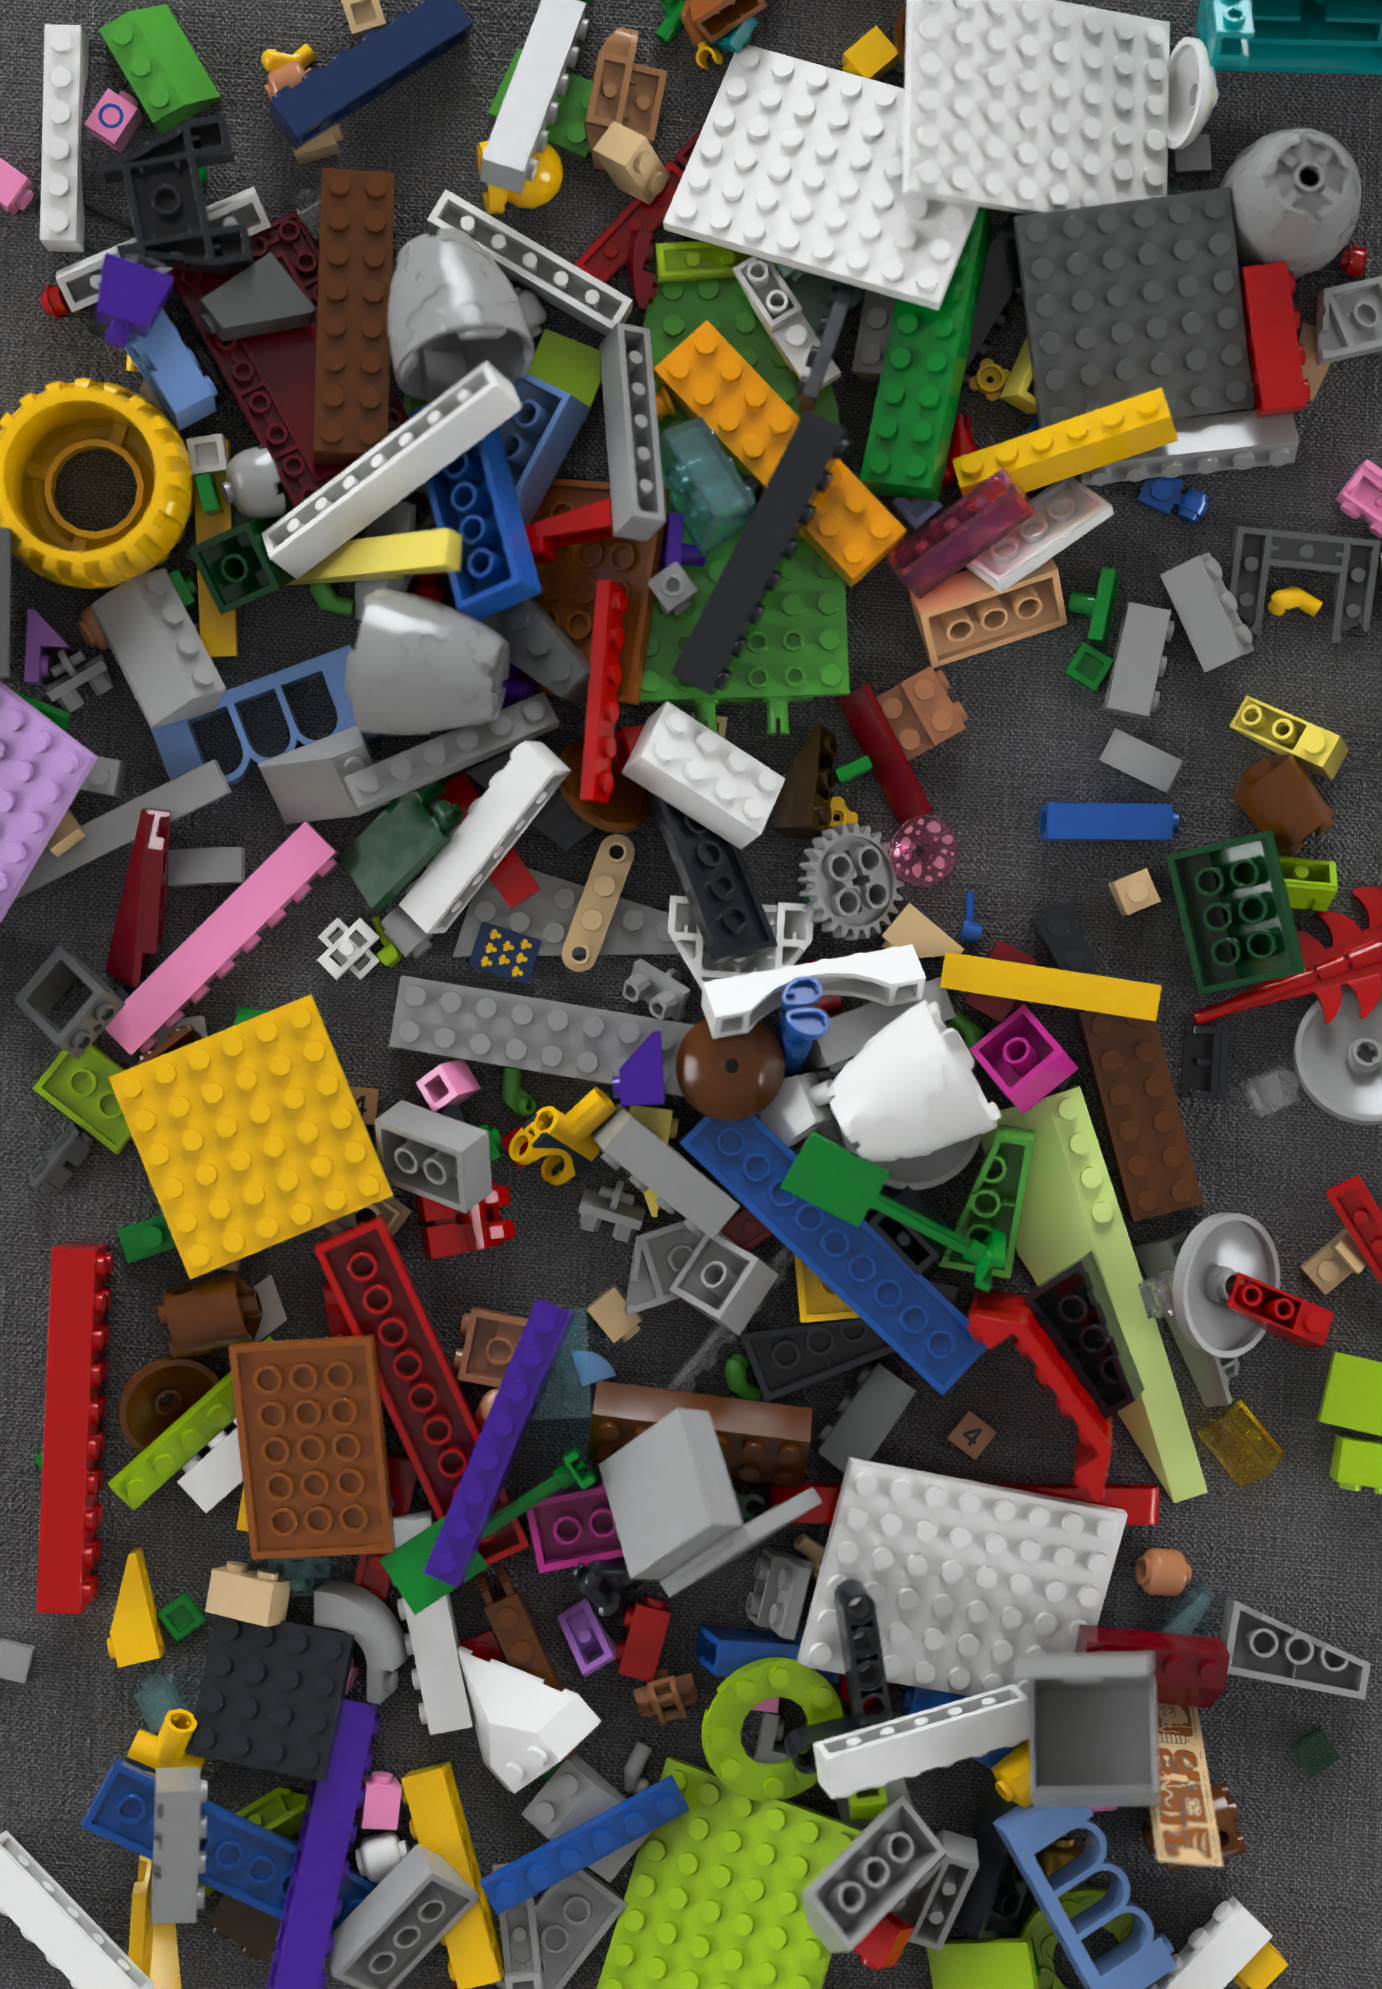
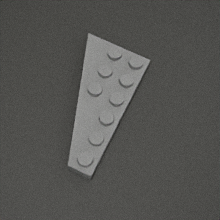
M527 868L541 891L511 910L490 877H488L470 900L453 957H471L480 926L483 922L542 940L537 956H562V948L585 886ZM619 898L599 955L679 954L676 945L668 933L669 913ZM577 947L573 950V956L586 955V950L583 947Z

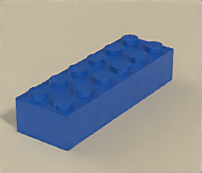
M432 402L409 412V418H413ZM498 426L426 481L437 529L449 528L463 535L460 572H448L457 609L478 620H482L542 593Z

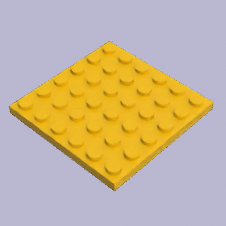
M311 994L108 1077L190 1280L394 1196Z

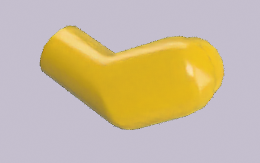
M1293 586L1275 591L1271 595V600L1267 603V608L1273 615L1282 616L1286 609L1297 607L1314 617L1323 602L1303 589Z

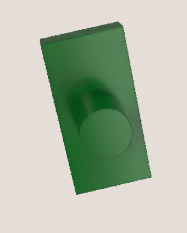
M1101 568L1097 594L1072 591L1070 595L1068 612L1092 616L1088 639L1092 644L1107 645L1120 579L1116 569Z
M164 1214L117 1229L127 1263L177 1247Z

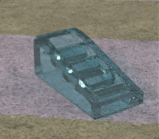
M1201 1583L1153 1628V1632L1191 1636L1215 1594L1205 1583Z

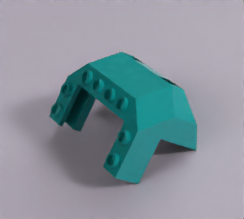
M1200 0L1195 25V38L1200 39L1208 49L1210 66H1213L1215 71L1382 75V0Z

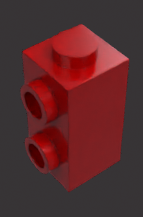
M645 1595V1599L637 1597L634 1607L627 1606L622 1627L628 1628L625 1642L618 1640L616 1659L613 1660L619 1663L618 1674L647 1682L654 1680L671 1616V1606L665 1605V1599L653 1595Z

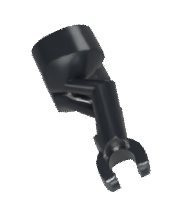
M624 1556L613 1558L609 1562L595 1560L590 1566L579 1562L572 1573L574 1577L581 1579L578 1586L579 1590L589 1598L588 1601L593 1611L600 1616L611 1619L618 1618L625 1612L628 1604L627 1593L629 1589L638 1587L644 1581L642 1579H630Z

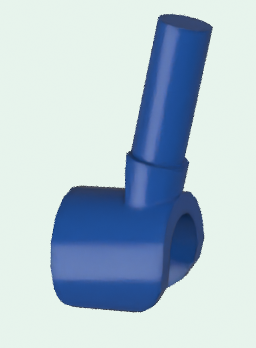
M966 892L965 915L960 929V938L965 942L977 944L980 940L983 926L972 923L974 919L975 893Z

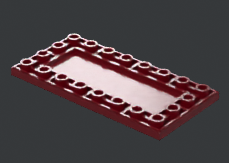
M298 211L271 222L270 228L251 235L250 241L254 261L257 262L271 252L316 308L314 321L307 327L222 342L215 333H208L199 320L200 301L242 271L223 275L182 269L168 271V275L174 277L173 285L258 444L263 445V448H267L279 474L281 481L279 483L293 509L350 466L313 463L319 250ZM390 382L388 436L410 420Z

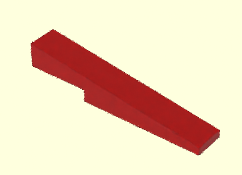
M611 498L525 525L535 565L556 562V547L617 538L613 533ZM448 572L413 574L419 581L429 580L434 582L450 579Z

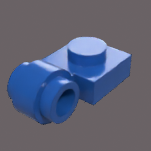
M1175 477L1146 479L1135 501L1167 517L1173 506H1175L1179 510L1177 516L1192 524H1197L1198 519H1203L1209 507L1207 503L1209 497L1198 490L1190 488L1187 494H1180L1184 481Z

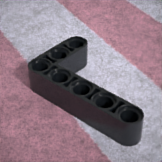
M855 1579L841 1582L834 1592L852 1715L792 1730L787 1735L784 1744L786 1752L794 1767L803 1774L817 1773L813 1743L892 1720L876 1606L864 1585ZM860 1598L857 1604L849 1606L853 1599ZM865 1631L862 1637L854 1639L859 1632ZM870 1664L865 1671L859 1672L863 1666ZM875 1697L871 1703L864 1704L869 1698ZM810 1747L806 1753L799 1754L803 1749Z

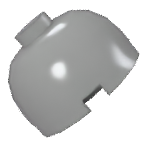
M258 445L237 453L227 466V482L221 483L226 503H234L240 514L251 519L256 517L259 520L284 515L286 511L284 493L277 495V483L281 481L267 448H263V445Z

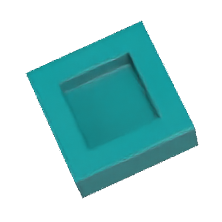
M750 17L714 41L713 44L720 50L739 53L750 42L752 32L758 22L753 17Z

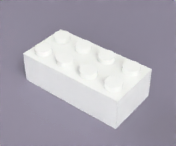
M668 701L648 717L622 771V774L740 850L761 835L785 781L784 777Z

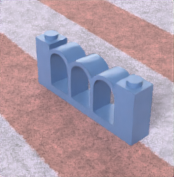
M347 645L225 691L216 711L151 729L169 780L171 781L206 763L192 724L225 711L230 713L243 750L242 762L237 770L224 775L228 785L236 784L245 779L253 769L254 761L261 763L271 759L262 757L256 752L239 706L274 693L278 697L291 737L289 746L282 754L300 748L301 743L307 745L317 741L306 738L300 730L285 689L322 675L326 681L338 717L337 726L331 735L356 726L352 699L345 692L347 657L350 651H354V648L351 645ZM363 733L366 741L378 737L377 734Z
M1032 1804L1023 1808L1018 1805L992 1822L1084 1989H1145L1177 1967L1170 1955L1174 1952L1172 1944L1163 1933L1158 1935L1154 1932L1151 1918L1143 1909L1129 1899L1131 1886L1127 1875L1119 1866L1106 1857V1838L1101 1829L1089 1820L1094 1815L1090 1807L1034 1808ZM1076 1828H1085L1087 1844L1084 1851L1077 1858L1046 1878L1034 1854L1069 1831ZM1099 1871H1109L1111 1879L1107 1893L1099 1901L1069 1920L1058 1897L1092 1874ZM1123 1913H1132L1134 1922L1130 1935L1122 1943L1092 1962L1081 1940L1116 1916Z

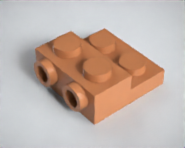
M932 666L876 697L908 761L966 729L963 722L968 720L964 708L959 701L951 702L946 693V690L951 687L945 674L941 669L935 672Z
M476 1306L472 1307L470 1314L464 1313L460 1334L466 1335L464 1348H457L453 1369L459 1370L457 1380L500 1388L528 1318L508 1315L506 1312Z

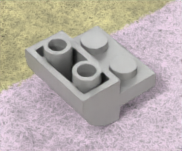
M763 1548L762 1556L756 1560L754 1567V1577L756 1578L754 1590L749 1593L746 1601L747 1617L757 1626L771 1628L781 1638L795 1640L814 1563L790 1553Z

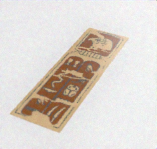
M1158 1703L1161 1806H1150L1157 1861L1223 1867L1198 1707Z

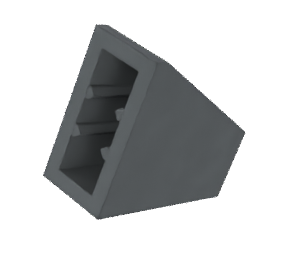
M270 252L202 298L200 301L199 320L208 333H215L224 342L307 327L314 321L316 308Z

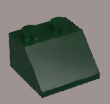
M255 517L189 548L221 615L280 589L296 579L269 558L261 535L271 527L268 519L259 520Z

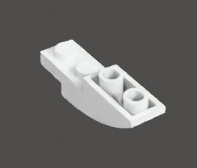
M752 256L734 267L733 272L757 317L791 371L794 370L799 380L802 375L809 377L811 368L805 366L812 345L819 347L821 341L816 337L814 330L802 314V307L773 263ZM832 358L821 389L841 377V372Z

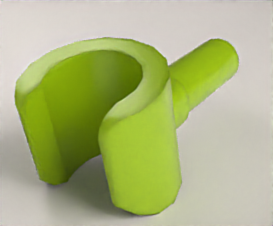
M380 916L374 917L371 920L378 935L381 937L380 941L384 945L376 955L385 966L393 967L402 958V953L384 934L385 929L380 924Z

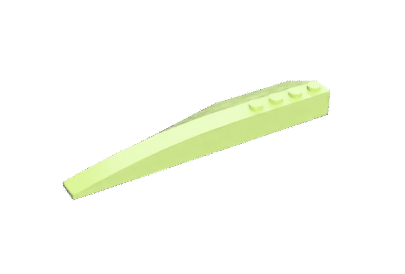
M1073 1085L1067 1087L1064 1091L1057 1090L1051 1092L1024 1114L1015 1105L999 1109L1001 1118L996 1120L997 1127L981 1136L980 1141L985 1155L999 1124L1035 1130L1015 1248L1018 1256L1033 1277L1036 1285H1039L1092 1251L1145 1389L1134 1402L1119 1410L1117 1414L1173 1503L1208 1493L1157 1322L1080 1086Z

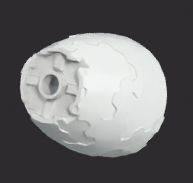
M926 999L911 1007L872 1037L856 1057L844 1066L826 1091L829 1099H832L830 1106L844 1134L852 1143H859L860 1147L856 1149V1152L861 1158L871 1162L894 1161L899 1158L907 1159L931 1154L935 1150L965 1141L972 1136L984 1134L996 1128V1120L1001 1118L997 1105L994 1102L988 1104L972 1073L975 1067V1060L959 1032L954 1028L947 1029L940 1018L937 1001L929 1003Z

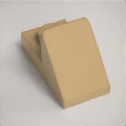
M1345 1227L1302 1264L1300 1268L1323 1295H1327L1352 1272L1359 1274L1366 1266L1367 1261Z

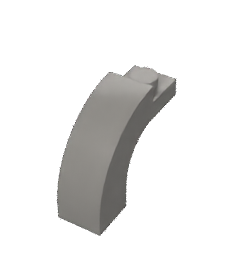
M328 1580L314 1591V1626L339 1629L348 1634L355 1635V1640L362 1648L367 1663V1702L381 1704L397 1688L398 1672L395 1670L408 1660L404 1633L395 1615L376 1595L352 1583Z

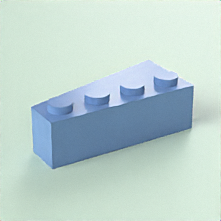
M163 309L146 338L130 333L125 350L178 431L216 411L214 396L218 395L212 380L208 375L203 377L198 368L199 363L189 347H185L172 320H169Z

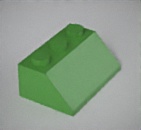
M167 4L129 11L98 29L160 135L222 99Z

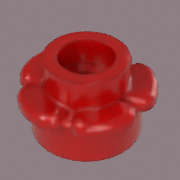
M1356 242L1352 245V249L1345 248L1342 255L1340 270L1346 271L1347 278H1351V276L1362 277L1367 248L1357 247L1358 243Z
M46 285V290L41 295L43 309L48 315H53L55 318L60 319L64 318L65 314L71 312L59 285Z

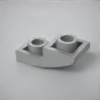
M1117 728L1114 729L1099 759L1168 794L1185 762Z
M243 847L190 848L169 850L168 886L181 888L198 885L217 887L243 884L245 882V848Z

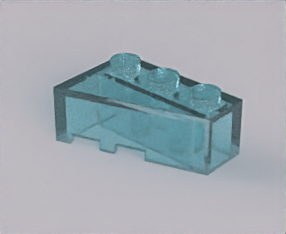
M587 1307L564 1308L574 1312L575 1316L531 1420L592 1417Z

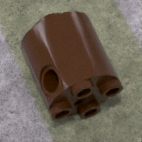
M1292 754L1263 756L1242 772L1233 798L1261 832L1273 830L1279 854L1284 852L1287 857H1290L1305 845L1302 840L1313 831L1318 836L1335 823L1331 818L1335 813L1334 808H1331L1321 798L1316 785Z
M237 1272L168 1289L161 1295L162 1305H158L160 1322L163 1327H169L172 1337L168 1339V1346L173 1359L192 1358L227 1349L232 1343L253 1342L263 1316L257 1290L241 1279Z
M1226 1783L1211 1785L1222 1859L1247 1853L1241 1831L1238 1832L1236 1822H1240L1234 1800L1230 1798ZM1150 1819L1147 1825L1141 1826L1148 1855L1156 1853L1152 1819ZM1164 1862L1168 1873L1198 1866L1195 1864Z

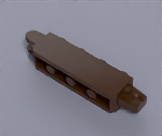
M503 1565L496 1568L498 1580L505 1591L504 1594L494 1597L491 1585L484 1574L476 1577L477 1585L485 1601L484 1610L509 1666L544 1680V1685L562 1692L565 1688L519 1587H514L506 1567ZM577 1746L573 1750H571L563 1759L573 1754H576Z

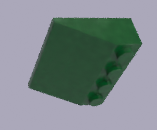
M1273 830L1166 855L1198 995L1306 972Z

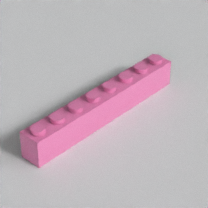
M305 821L124 1001L126 1004L107 1025L105 1030L131 1056L138 1055L140 1052L143 1054L147 1050L154 1048L160 1041L156 1036L165 1027L169 1030L175 1027L185 1016L182 1010L191 1001L195 1005L200 1002L211 990L207 985L216 976L220 979L225 977L236 965L232 960L242 950L246 954L249 953L261 941L258 934L267 925L271 929L274 928L287 914L283 909L292 900L299 903L312 890L309 883L318 874L324 878L338 864L334 858L340 853L310 823Z

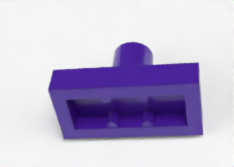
M670 512L666 515L658 573L674 562H678L680 566L704 567L706 546L682 543L684 514Z

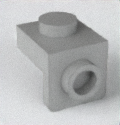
M678 562L672 563L648 581L649 587L659 599L657 605L665 616L672 611L678 616L694 605L691 598L696 595L698 590Z

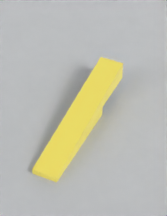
M449 528L348 540L314 568L287 585L404 579V575L460 572L463 535Z

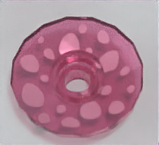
M918 816L907 820L896 830L890 843L889 857L893 870L902 880L914 886L928 887L941 882L952 872L958 860L959 845L954 831L946 822L934 816ZM924 843V853L917 855L915 852L916 846Z

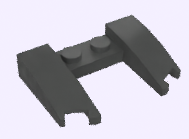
M1234 525L1227 591H1230L1236 599L1238 615L1251 623L1249 627L1250 632L1260 635L1269 566L1335 572L1329 642L1337 643L1343 640L1340 632L1360 625L1363 632L1369 631L1381 541Z

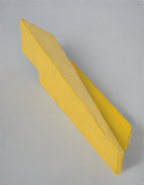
M139 1855L138 1882H134L132 1892L128 1957L155 1984L152 1989H182L176 1923L151 1924L153 1860Z

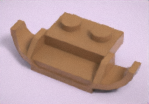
M624 27L617 28L607 38L597 55L584 123L586 140L593 157V168L605 170L594 153L593 148L613 121L645 136L651 145H653L668 71L634 63L639 35L638 30Z

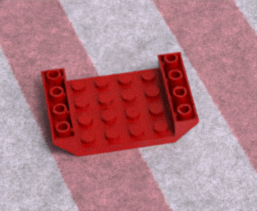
M980 1288L974 1292L968 1317L970 1324L967 1325L969 1332L978 1344L984 1342L989 1350L1012 1334H1015L1016 1338L1013 1339V1342L1024 1358L1031 1357L1037 1367L1034 1372L1041 1384L1046 1389L1050 1386L1058 1397L1055 1402L1066 1419L1073 1417L1080 1428L1076 1431L1078 1434L1075 1450L1076 1458L1074 1459L1076 1476L1073 1477L1077 1487L1084 1496L1090 1493L1095 1502L1101 1500L1112 1450V1415L1105 1419L1024 1300V1295L990 1289L988 1292Z

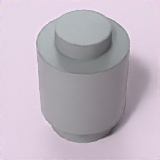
M400 906L391 911L380 923L385 929L384 934L406 959L412 955L418 959L432 947L429 940L433 934H426Z

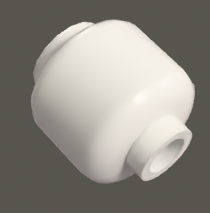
M394 1831L366 1836L361 1841L360 1848L356 1849V1860L360 1875L363 1877L367 1876L369 1881L373 1883H380L410 1852L407 1840L400 1841Z

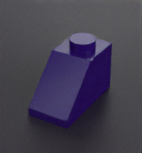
M654 1030L620 1067L619 1076L612 1077L613 1098H620L621 1106L665 1104L661 1030Z

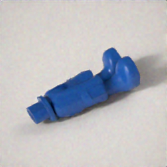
M800 976L791 980L786 985L781 997L782 1010L779 1014V1025L775 1036L781 1045L784 1055L785 1077H792L801 1070L812 1047L813 1040L823 1037L830 1025V1018L824 1011L811 1008L821 1000L823 987L817 979L810 976Z

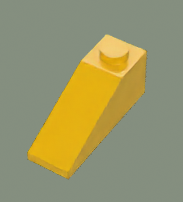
M142 1547L134 1548L128 1554L110 1630L111 1637L107 1638L109 1655L111 1659L116 1658L118 1668L161 1658L166 1651L159 1619L156 1615L157 1610Z

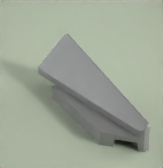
M1180 1231L1136 1246L1135 1252L1206 1407L1230 1405L1233 1398L1230 1395L1228 1385L1230 1378L1238 1375L1240 1365L1238 1357L1221 1358L1209 1356L1196 1350L1182 1334L1174 1312L1172 1297L1173 1275L1179 1252L1188 1237L1187 1232Z

